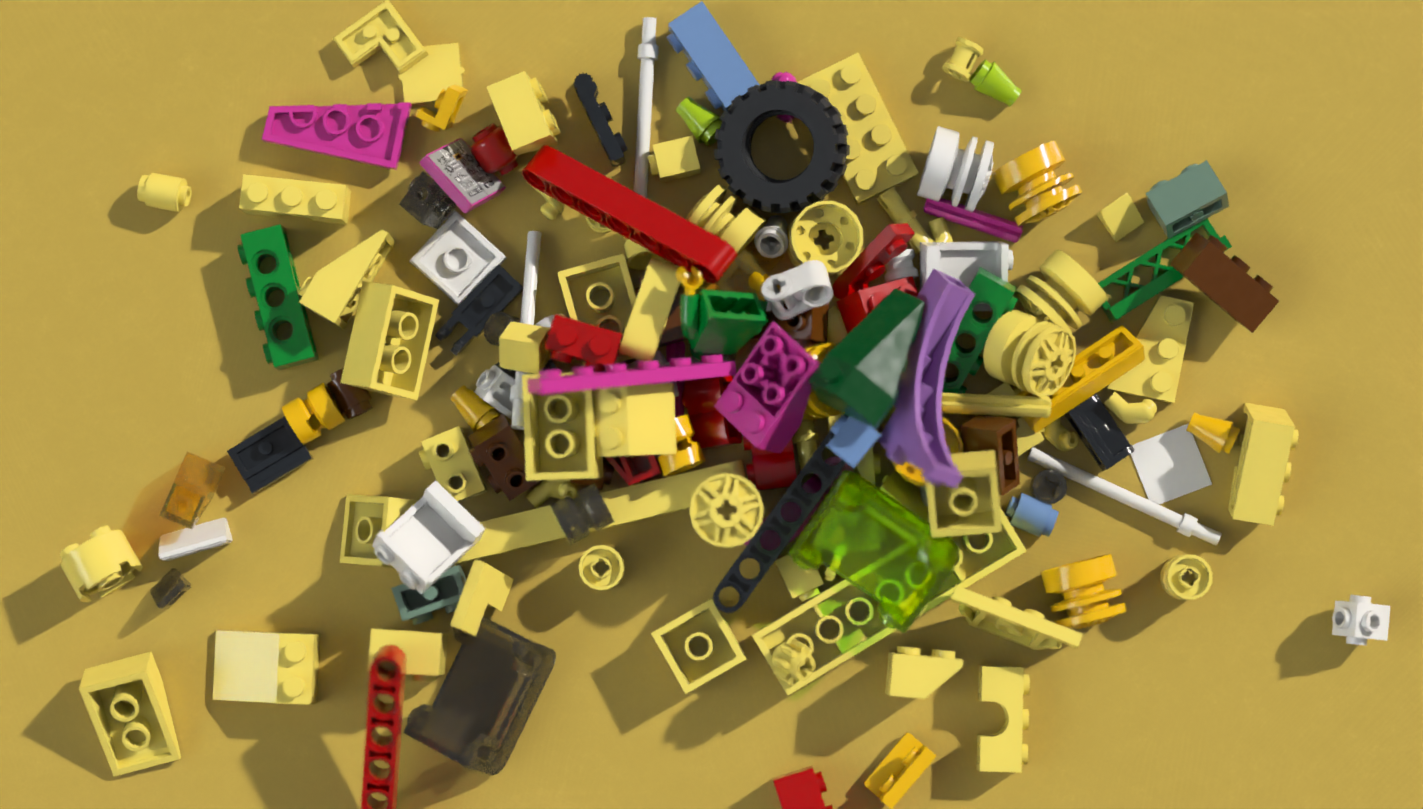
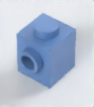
M842 414L830 429L834 437L826 447L850 467L854 468L881 434L876 429L852 417L847 418Z

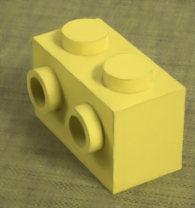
M461 426L421 441L424 449L419 451V455L425 469L429 470L432 468L437 482L458 503L488 491L479 467L468 451L471 448Z

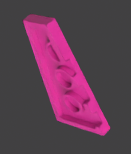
M400 102L398 104L367 103V105L269 106L262 140L268 143L397 170L412 104L411 102Z

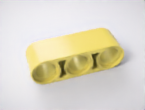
M651 258L618 353L640 361L654 360L681 284L676 278V272L679 267Z

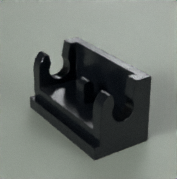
M1097 393L1064 414L1102 471L1109 469L1134 452L1135 449L1111 417Z

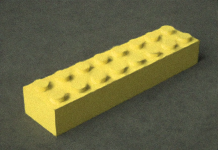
M1000 508L1002 532L931 538L929 527L752 634L751 636L773 672L777 667L772 664V655L780 644H790L792 638L814 649L811 657L815 660V669L807 680L800 681L797 679L796 684L792 685L777 677L786 694H792L952 597L956 585L965 589L1025 553L1027 550L1002 509Z

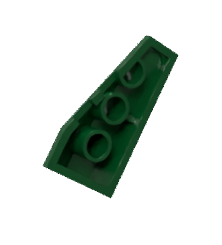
M895 288L826 355L808 382L819 401L877 429L896 402L899 393L898 383L902 372H905L908 361L906 357L911 343L915 341L925 308L924 301Z

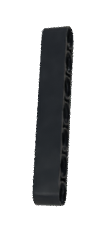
M831 431L717 586L713 600L719 610L725 613H732L738 611L743 606L846 464L841 459L837 465H828L822 459L823 449L834 437ZM815 474L820 478L821 488L817 493L809 494L802 489L801 481L805 475ZM787 502H794L801 509V515L795 522H787L781 516V508ZM767 530H774L780 536V544L774 550H766L761 546L760 537ZM747 558L755 559L760 565L759 574L752 579L743 577L739 570L741 562ZM725 587L735 588L740 595L738 603L732 607L724 606L720 602L719 593Z

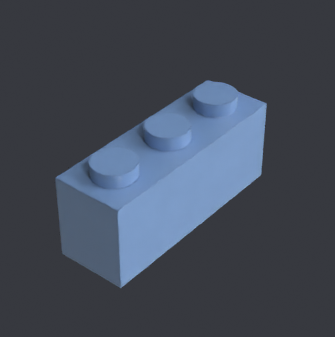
M702 1L668 23L670 34L666 37L677 53L684 52L690 61L686 64V67L696 81L700 79L704 81L709 89L705 94L715 109L721 106L723 111H728L733 105L731 101L738 95H744L748 92V88L756 84L760 86Z

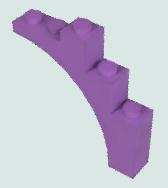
M937 269L932 270L916 297L924 301L925 308L915 341L911 343L906 357L908 361L906 370L902 372L898 383L899 393L894 403L896 410L882 431L878 441L886 449L885 455L899 465H904L907 462L920 468L923 471L921 476L935 486H940L943 483L956 488L963 476L953 463L945 442L942 425V390L952 343L961 320L975 294L961 280Z

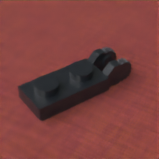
M583 72L582 74L579 73L573 83L577 96L612 166L617 167L626 162L623 153L628 151V148L620 132L613 134L608 124L613 118L605 102L598 104L596 100L599 92L595 81H592L591 75L584 74Z
M498 264L451 313L453 316L438 330L435 336L440 341L446 339L461 322L468 331L453 344L451 352L457 356L475 337L478 338L523 291V286Z

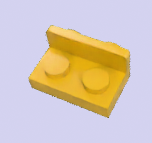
M907 732L865 780L864 785L890 809H893L937 755Z

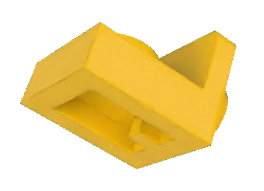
M456 84L449 86L447 90L442 89L434 106L438 109V112L422 107L416 110L414 116L422 119L421 125L430 130L440 132L441 129H449L455 122L468 90Z

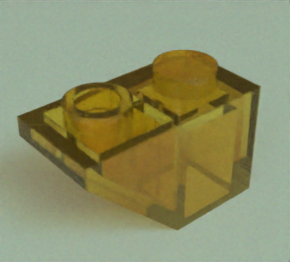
M753 239L715 284V289L718 291L755 294L756 291L749 286L748 282L751 274L758 272L763 276L764 274L769 276L784 255L782 254L775 258L764 257L757 250Z
M187 452L159 516L193 529L213 499L226 467L197 454Z

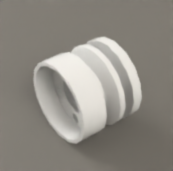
M938 126L929 150L917 196L939 202L946 188L952 189V206L957 207L962 193L968 194L965 210L973 212L977 203L985 194L994 164L992 153L994 142L986 140L981 153L976 154L974 152L977 137L972 136L965 150L959 149V132Z

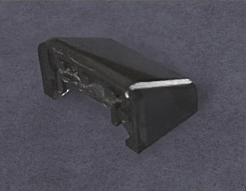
M483 615L476 636L466 634L453 627L454 638L462 643L433 705L422 704L414 708L408 716L407 725L403 733L467 768L496 775L505 767L554 667L556 653L553 649Z

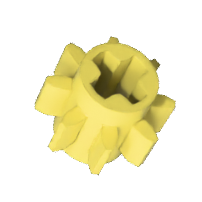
M792 638L790 644H780L772 655V664L777 667L773 674L792 685L796 684L797 679L800 681L807 680L815 669V660L811 657L814 649Z

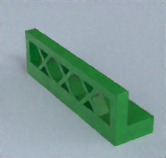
M1207 218L1165 240L1100 281L1098 284L1101 288L1106 287L1110 283L1125 286L1121 301L1112 307L1107 300L1101 305L1110 322L1113 323L1184 278L1173 267L1160 264L1164 249L1170 247L1182 250L1190 240L1191 232L1200 226L1203 227L1209 237L1213 235L1228 250L1232 245L1226 236L1219 237ZM1185 237L1183 245L1175 243ZM1156 255L1155 263L1147 262L1148 259ZM1139 265L1154 268L1151 282L1145 286L1131 283L1133 270ZM1158 269L1167 271L1161 276L1157 277ZM1128 273L1126 281L1118 280V278ZM1130 288L1138 289L1128 296Z

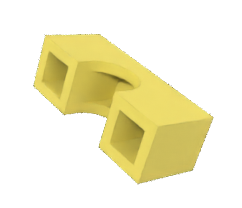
M243 174L239 209L245 214L270 217L292 215L309 218L317 222L347 225L351 190L346 185Z
M979 665L978 700L998 703L1004 710L1005 722L1003 727L995 734L977 735L976 769L978 771L1022 773V765H1027L1028 744H1022L1023 730H1028L1029 710L1023 709V695H1029L1030 677L1029 674H1024V667Z

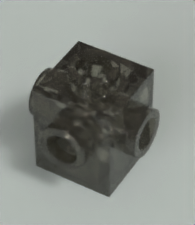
M422 171L420 176L412 180L407 194L399 203L401 207L420 223L435 229H439L444 220L451 217L456 210V204L424 171Z

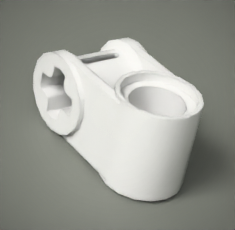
M817 260L807 261L798 267L772 275L762 285V294L766 300L771 301L774 315L781 320L791 319L800 313L823 306L833 297V290L826 266ZM777 284L780 285V287H781V292L778 290V288H777V286H776ZM783 302H785L788 309H785L783 307Z

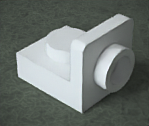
M493 365L490 370H485L478 378L475 393L482 400L512 420L513 403L510 402L511 386L515 385V379L496 365Z

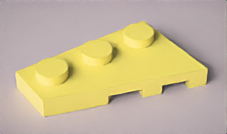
M1160 295L1136 336V339L1144 346V361L1110 383L1105 390L1175 403L1194 302Z

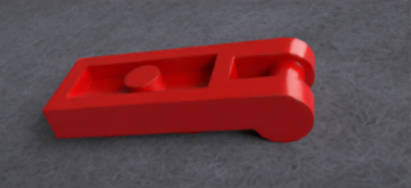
M888 224L834 281L832 286L834 296L838 299H843L859 290L868 288V283L871 280L881 276L886 270L885 265L892 258L903 253L908 246L906 243L915 235L909 224Z

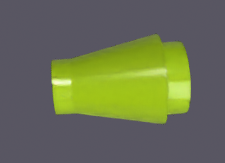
M986 59L977 67L969 81L975 85L974 90L997 99L1009 107L1017 100L1022 91L995 62L990 63Z
M691 97L685 98L678 105L676 112L682 117L699 143L711 146L717 141L714 137L716 129L720 130L722 124L721 117L698 104Z

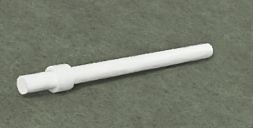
M652 17L643 18L642 44H638L637 59L641 60L634 192L647 198L648 155L650 151L654 61L658 60V45H655L656 18Z
M538 231L528 232L520 323L534 325L541 245V232ZM516 371L515 385L511 386L510 402L513 403L511 428L516 430L524 429L522 375H529L530 373Z
M1032 447L1027 460L1177 528L1176 532L1187 537L1193 535L1215 546L1221 538L1222 533L1198 523L1197 518L1187 513L1180 515Z

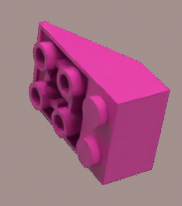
M772 322L714 407L755 447L781 454L801 425L812 389L808 381L817 370L819 363L776 323Z

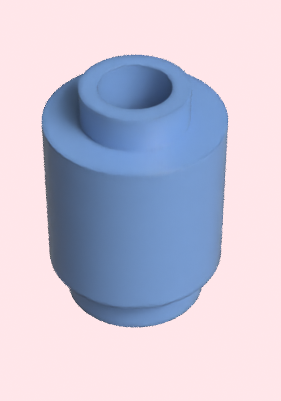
M1022 492L1018 498L1011 497L1005 512V516L1010 517L1009 522L1011 526L1038 537L1041 534L1047 537L1050 536L1059 511L1052 509L1051 504Z

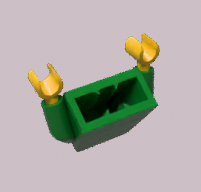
M692 266L691 277L687 279L686 270L683 267L677 269L676 278L684 286V294H681L680 300L682 333L688 338L691 345L690 352L696 359L702 360L701 356L710 355L711 353L732 355L740 350L752 337L761 332L762 327L767 322L765 314L768 305L762 294V285L770 276L767 274L763 276L758 272L751 274L748 282L749 286L756 291V294L701 289L698 294H695V289L699 288L703 281L701 273Z

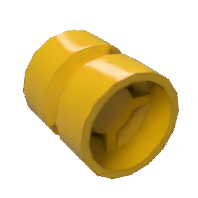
M324 382L309 390L306 399L303 400L297 397L282 406V411L288 423L303 445L321 436V429L331 430L346 421L344 413H340Z
M688 415L675 417L676 446L679 447V451L676 448L677 454H660L657 458L664 477L687 471L706 461L699 442L692 440L695 431Z

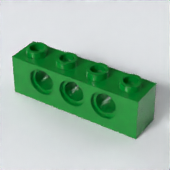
M279 224L240 234L242 244L237 246L242 264H248L251 277L246 278V284L251 298L256 297L259 310L254 311L258 329L260 331L265 330L268 343L263 344V350L267 363H273L274 368L282 370L319 360L306 307L299 303L302 298L299 295L301 287L286 229ZM267 257H274L276 260L275 269L269 274H263L260 270L262 260ZM275 290H282L285 295L283 303L278 307H271L268 302L269 295ZM286 322L291 323L293 327L291 337L287 340H279L277 337L278 327Z
M979 267L968 287L975 295L961 320L947 362L956 365L959 374L954 378L944 376L942 393L966 392L967 387L962 384L968 373L975 376L984 359L979 354L986 343L990 330L1002 314L1012 312L1018 301L1013 296L1016 290L1014 285ZM980 303L988 304L992 308L993 315L987 319L978 318L974 313V307ZM962 333L971 334L976 340V345L969 349L963 348L958 344L957 337Z

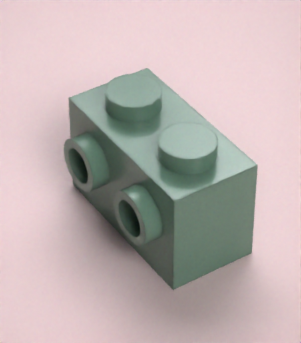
M1207 160L1199 165L1192 164L1186 167L1179 176L1169 181L1163 180L1156 183L1146 193L1148 206L1168 239L1229 207L1227 192Z
M462 566L451 567L423 594L416 589H410L405 584L393 587L392 591L402 621L412 619L413 624L417 625L434 619L432 615L434 611L445 608L447 614L455 612L466 583Z

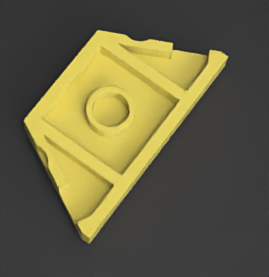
M957 585L951 597L952 602L960 603L958 610L966 617L965 620L968 624L1032 650H1044L1045 648L1061 649L1062 643L1072 648L1079 647L1082 633L1045 620V616L1038 611L1031 609L1022 611L1011 607L1012 603L1004 598L994 596L991 599Z

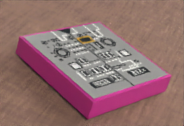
M462 138L425 155L419 162L424 170L465 214L499 196L506 188L494 173L488 174L484 172L471 153V148Z

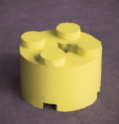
M107 525L100 527L90 534V540L81 545L72 544L59 553L62 558L60 566L81 602L92 601L89 595L97 592L101 598L113 593L135 578L132 572L134 569L140 572L143 569L122 530L111 531Z

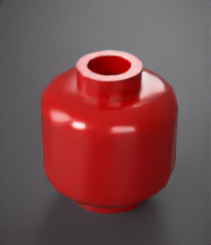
M492 123L472 137L474 143L471 146V153L484 172L492 174L499 171L501 176L519 165L515 160L519 155L512 151L502 125L497 127L495 123Z

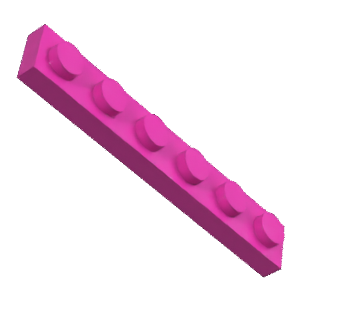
M722 354L701 356L702 362L691 363V357L671 358L670 365L659 366V360L637 362L638 368L627 369L626 363L606 364L605 371L594 372L593 366L572 368V374L561 375L560 369L539 371L538 378H527L528 393L548 394L736 375V361H725L722 359Z

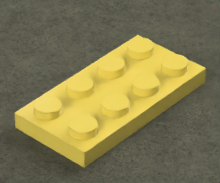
M859 52L797 82L823 94L842 115L840 118L843 124L846 125L849 134L846 136L847 145H850V152L845 162L847 168L842 176L857 205L919 175Z

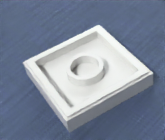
M455 211L412 257L410 262L459 306L498 264L501 265L507 257Z

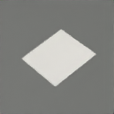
M1189 424L1132 445L1135 450L1131 453L1148 500L1156 504L1165 503L1212 485L1193 434L1186 431Z

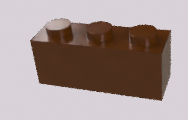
M1196 232L1169 265L1236 322L1253 333L1279 302L1270 293L1273 286L1259 275H1256L1253 279L1247 273L1250 267L1236 255L1230 259L1224 254L1227 247L1213 235L1206 239Z

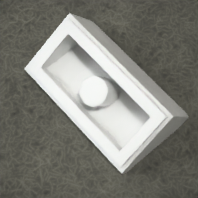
M220 518L162 535L159 540V558L163 561H170L231 543L233 540L227 519Z

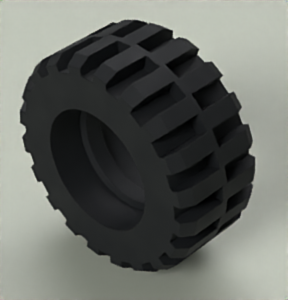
M775 80L767 81L766 84L760 86L756 84L748 88L747 93L742 96L738 95L732 100L733 105L728 111L724 110L720 118L723 121L720 130L716 129L714 139L718 140L717 149H714L715 160L719 161L720 169H718L721 178L727 181L729 184L728 189L734 195L743 199V202L747 205L759 208L762 211L788 213L802 211L809 205L823 201L829 192L835 190L840 176L844 175L847 168L845 162L850 152V145H847L846 136L849 134L846 125L843 124L840 118L842 115L829 102L828 98L814 89L797 82ZM776 115H790L801 120L810 130L814 142L813 156L807 168L798 176L787 180H776L764 175L756 167L751 156V141L755 130L763 121Z

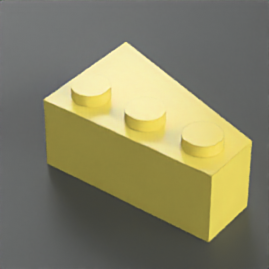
M1244 403L1243 413L1248 415L1244 435L1239 434L1238 445L1242 446L1238 466L1234 467L1228 510L1232 519L1274 526L1276 515L1281 516L1283 511L1284 496L1280 494L1283 483H1288L1290 479L1291 463L1288 462L1290 450L1296 449L1299 432L1295 429V425L1285 409Z

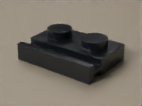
M285 416L227 451L252 494H256L313 459L306 445H303L298 439Z

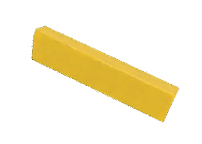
M1123 325L1119 326L1075 356L1074 365L1067 380L1053 395L1047 396L1051 399V414L1049 417L1023 418L1035 433L1039 432L1142 363L1145 359L1144 346ZM1023 390L1022 392H1020V393L1017 394L1016 396H1036V395H1034V394H1032V393H1029L1028 391Z

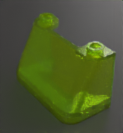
M844 470L791 546L788 555L793 558L798 566L806 570L810 568L818 569L822 564L827 566L878 601L880 620L887 627L898 629L905 634L952 574L958 555V547L950 537L931 538L929 522L857 473Z

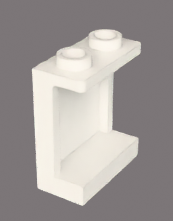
M1002 241L920 242V290L933 269L961 280L967 287H969L979 267L1008 282V270L1013 269V252L1009 250L1008 244ZM980 303L974 307V311H992V308L988 304Z
M435 480L425 490L421 499L386 531H380L376 535L372 547L375 548L374 552L380 561L386 565L391 564L400 573L399 577L407 587L416 589L423 594L480 541L485 528Z

